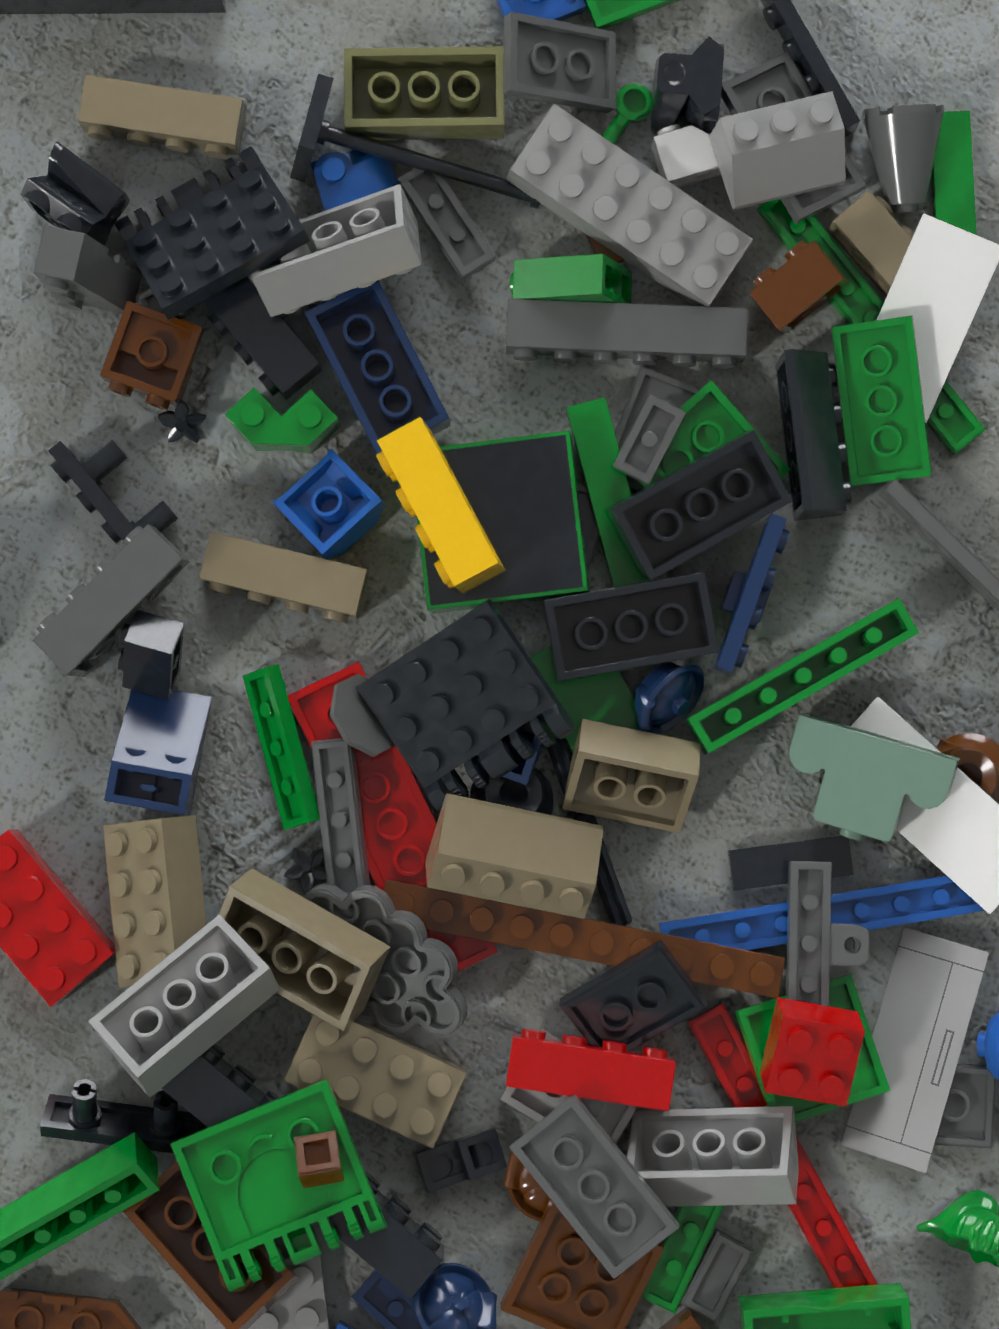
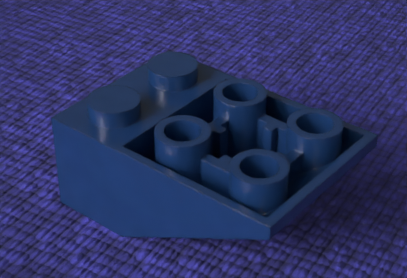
M131 690L111 761L104 801L181 815H191L212 697L172 690L169 700Z

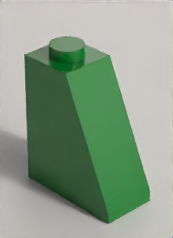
M604 254L514 260V272L510 276L509 285L513 299L631 304L632 271Z

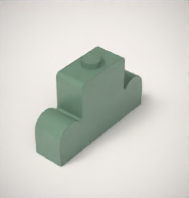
M802 713L798 717L789 752L791 763L797 770L810 774L819 772L822 769L825 770L813 813L814 819L841 828L840 835L860 841L863 840L864 835L885 842L891 840L896 834L907 794L910 800L920 808L932 809L942 804L951 791L960 761L958 757L808 713Z

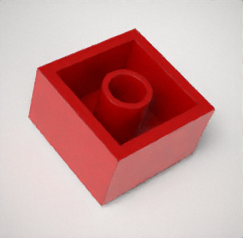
M777 997L760 1069L765 1093L846 1107L865 1033L858 1011Z

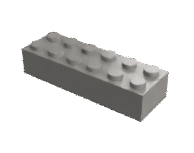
M556 104L552 105L510 168L506 178L508 182L536 199L586 235L624 258L626 262L691 306L708 307L712 303L753 240L750 236Z

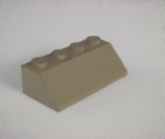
M446 793L425 860L427 887L585 919L597 882L603 826Z

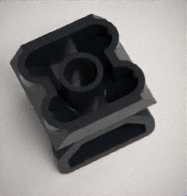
M709 36L692 55L664 53L657 58L654 71L653 106L650 125L652 133L657 134L659 130L677 124L682 116H684L689 126L692 125L706 133L713 131L716 122H718L720 110L724 44H718Z
M58 141L54 144L49 156L48 174L27 178L20 193L29 207L54 227L85 233L102 245L106 244L112 226L130 201L124 191Z

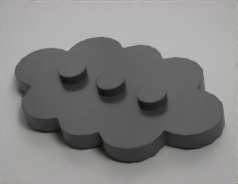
M320 884L303 896L305 899L390 946V950L365 1007L372 1009L375 1019L383 1028L400 1034L409 1032L419 1024L432 1034L444 1036L452 1034L464 1023L467 1017L468 1005L463 994L452 984L458 972V961L455 953L444 942L428 938L425 925L417 915L409 911L396 910L389 895L377 886H359L348 895L335 885Z

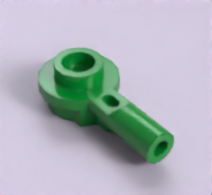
M629 83L617 92L615 109L617 114L602 135L613 144L617 143L629 123H639L650 115L653 97L645 86L639 83Z

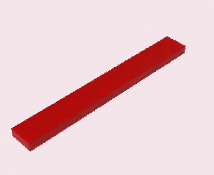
M720 1003L687 1021L733 1107H766L746 1044L724 1004ZM796 1136L799 1164L796 1204H787L833 1288L878 1285Z

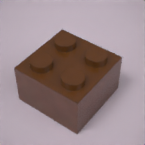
M801 241L784 255L788 260L777 270L772 267L766 269L753 281L756 287L749 294L781 332L788 333L849 284L847 279L815 241L809 244Z

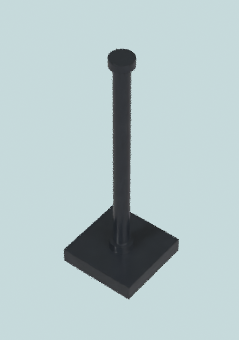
M318 74L291 171V179L301 182L306 181L316 143L324 145L326 141L530 203V207L539 208L540 202L508 182L505 178L329 126L330 121L324 120L323 116L334 78Z

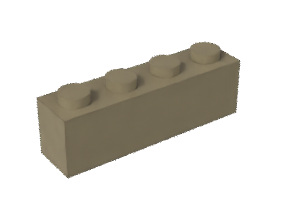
M85 75L78 122L83 131L88 133L87 136L96 140L110 141L111 136L127 139L126 142L135 146L149 147L151 142L166 145L165 148L174 152L188 153L189 148L204 150L207 156L226 159L228 154L238 156L240 152L246 108L242 98Z
M867 191L833 220L828 232L887 297L914 232L905 225L901 227L891 216L893 214L891 207L882 197H874L870 191Z
M210 532L199 579L209 583L207 590L230 596L232 589L246 592V600L269 605L270 600L275 599L286 602L285 609L308 614L309 608L325 611V619L347 624L348 617L358 619L369 572L365 568Z

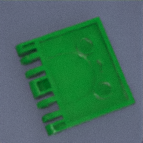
M328 1078L173 1141L170 1144L225 1284L230 1292L247 1286L244 1272L236 1256L239 1253L251 1281L254 1283L262 1279L261 1266L251 1249L258 1245L265 1244L271 1265L277 1272L286 1269L285 1259L276 1240L280 1236L284 1240L294 1265L322 1255V1248L312 1225L314 1222H319L329 1249L334 1250L340 1247L338 1232L329 1217L343 1211L348 1230L355 1240L363 1238L364 1232L353 1207L355 1205L359 1206L370 1234L387 1228L385 1218L373 1193ZM336 1130L344 1181L303 1188L298 1177L294 1137Z

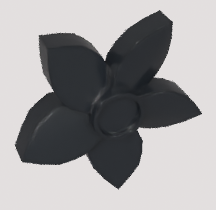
M181 399L176 405L175 412L164 411L158 414L157 418L164 426L169 427L168 443L178 441L182 434L189 440L198 443L199 433L195 426L202 424L206 419V415L201 413L189 414L188 405Z
M297 848L293 849V858L297 865L289 868L284 877L292 880L301 878L302 888L308 893L314 887V878L327 880L325 867L320 866L324 860L323 848L314 850L309 857L304 851Z

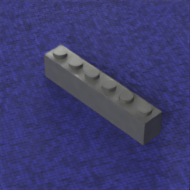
M508 299L506 354H514V359L520 361H535L538 355L553 356L554 361L563 363L576 362L577 357H593V362L598 364L617 363V358L633 359V364L644 366L656 365L657 360H671L672 365L676 367H694L697 361L712 362V367L731 369L736 367V363H742L746 357L748 308Z

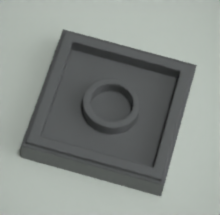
M957 1064L934 1145L992 1149L996 1079L988 1071L986 1065Z

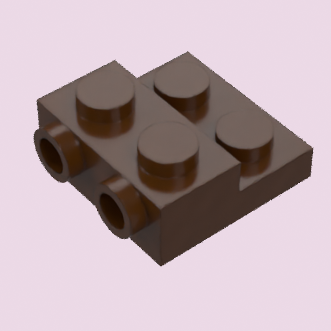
M127 301L100 376L104 381L110 383L108 386L110 391L126 397H131L132 391L147 396L145 401L147 404L162 410H168L170 404L176 406L183 399L193 371L191 366L204 329L201 326L176 317L168 320L164 313Z

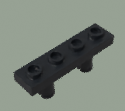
M113 440L86 462L83 460L79 461L61 441L48 450L56 460L50 466L65 483L71 479L81 490L76 494V497L90 513H93L96 509L106 520L101 527L116 544L124 540L138 526L144 528L149 524L162 532L178 519L168 505L161 501L136 523L133 520L129 522L100 487L102 485L100 480L127 459V456Z
M81 1079L74 1083L72 1097L49 1094L40 1125V1132L43 1137L113 1145L135 1132L151 1151L174 1154L170 1145L173 1141L208 1127L190 1112L178 1111V1102L164 1090L156 1093L153 1101L154 1107L97 1100L96 1083L92 1080Z

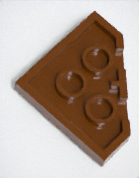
M4 1287L0 1291V1329H141L118 1299Z

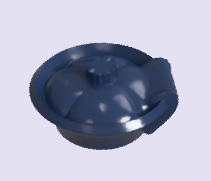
M668 662L652 670L636 688L634 704L638 729L657 734L668 731L683 721L696 706L703 692V669L698 665L679 666Z
M458 1263L439 1264L415 1293V1311L423 1329H496L497 1295L491 1292L485 1280L476 1271Z

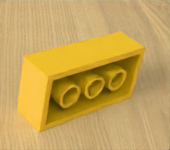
M419 417L377 440L382 452L376 454V457L386 475L390 476L393 482L398 480L401 488L395 490L405 511L409 512L411 517L417 516L420 524L414 528L424 547L428 548L430 553L436 551L440 560L436 561L434 566L443 583L447 584L449 588L455 587L461 593H465L506 571L436 439L423 419Z

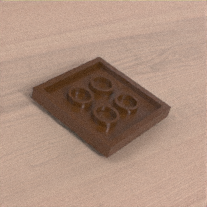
M550 1199L500 1303L501 1310L545 1329H625L661 1257L664 1246L660 1242L614 1279Z

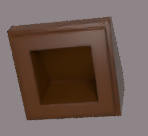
M336 1130L294 1137L298 1177L303 1188L344 1181Z

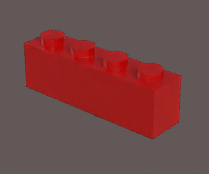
M522 1028L521 1035H512L505 1082L506 1087L571 1096L575 1093L579 1098L669 1111L676 1061L674 1058L667 1057L668 1050L644 1046L643 1053L626 1051L627 1044L603 1040L602 1047L586 1045L587 1038L568 1034L562 1035V1041L545 1039V1031Z

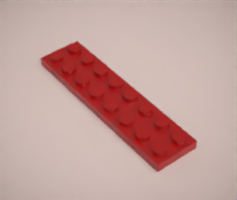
M360 662L288 695L289 703L311 749L312 741L342 738L330 716L333 690L336 684L357 674L366 677ZM396 746L375 757L355 748L368 869L376 886L384 891L386 879L427 887L425 860L437 823L408 763ZM426 929L428 938L438 939L452 949L458 961V971L498 953L494 942Z

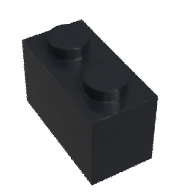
M141 610L136 611L132 623L124 624L119 637L118 646L123 648L118 661V670L123 671L122 687L169 700L181 670L183 622Z

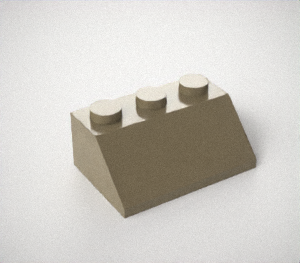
M582 719L573 750L562 809L680 833L699 777L701 743Z

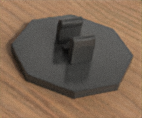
M357 674L334 686L330 716L346 744L375 757L394 747L395 744L356 689L358 685L368 679Z

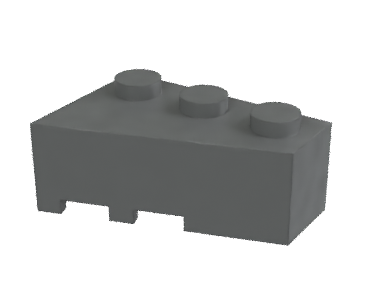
M44 225L33 273L42 282L43 287L51 293V296L59 300V306L80 311L84 305L123 314L127 301L136 303L135 295L138 294L142 276L139 267L126 266V259L115 255L114 260L107 257L109 248L87 234Z

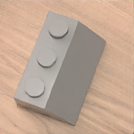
M833 91L721 117L709 136L733 210L843 184L846 181L845 128Z

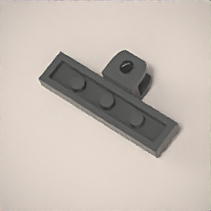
M789 861L786 999L829 1006L830 965L856 966L866 963L869 959V931L866 928L847 923H830L832 862ZM851 937L854 941V946L852 950L847 952L844 943Z

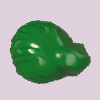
M980 1190L969 1191L951 1202L936 1218L916 1226L918 1232L931 1233L936 1238L944 1240L948 1246L969 1252L975 1263L988 1262L999 1267V1205L987 1193Z

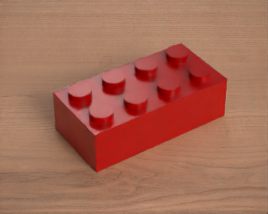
M8 829L0 836V948L45 1002L52 1007L60 1004L115 957V945L18 829Z

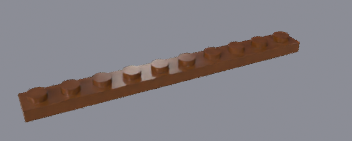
M386 879L384 891L392 899L395 909L414 913L422 920L425 928L428 930L611 966H617L662 940L692 982L777 998L779 995L785 958L781 956L588 918L581 919Z

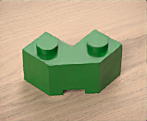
M254 387L225 413L228 421L256 451L281 450L312 453L341 427L338 417L311 389L282 416Z

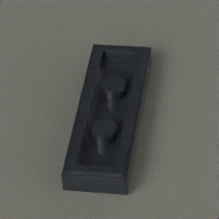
M842 835L727 850L734 891L788 884L789 861L832 862L831 878L854 875L849 838Z

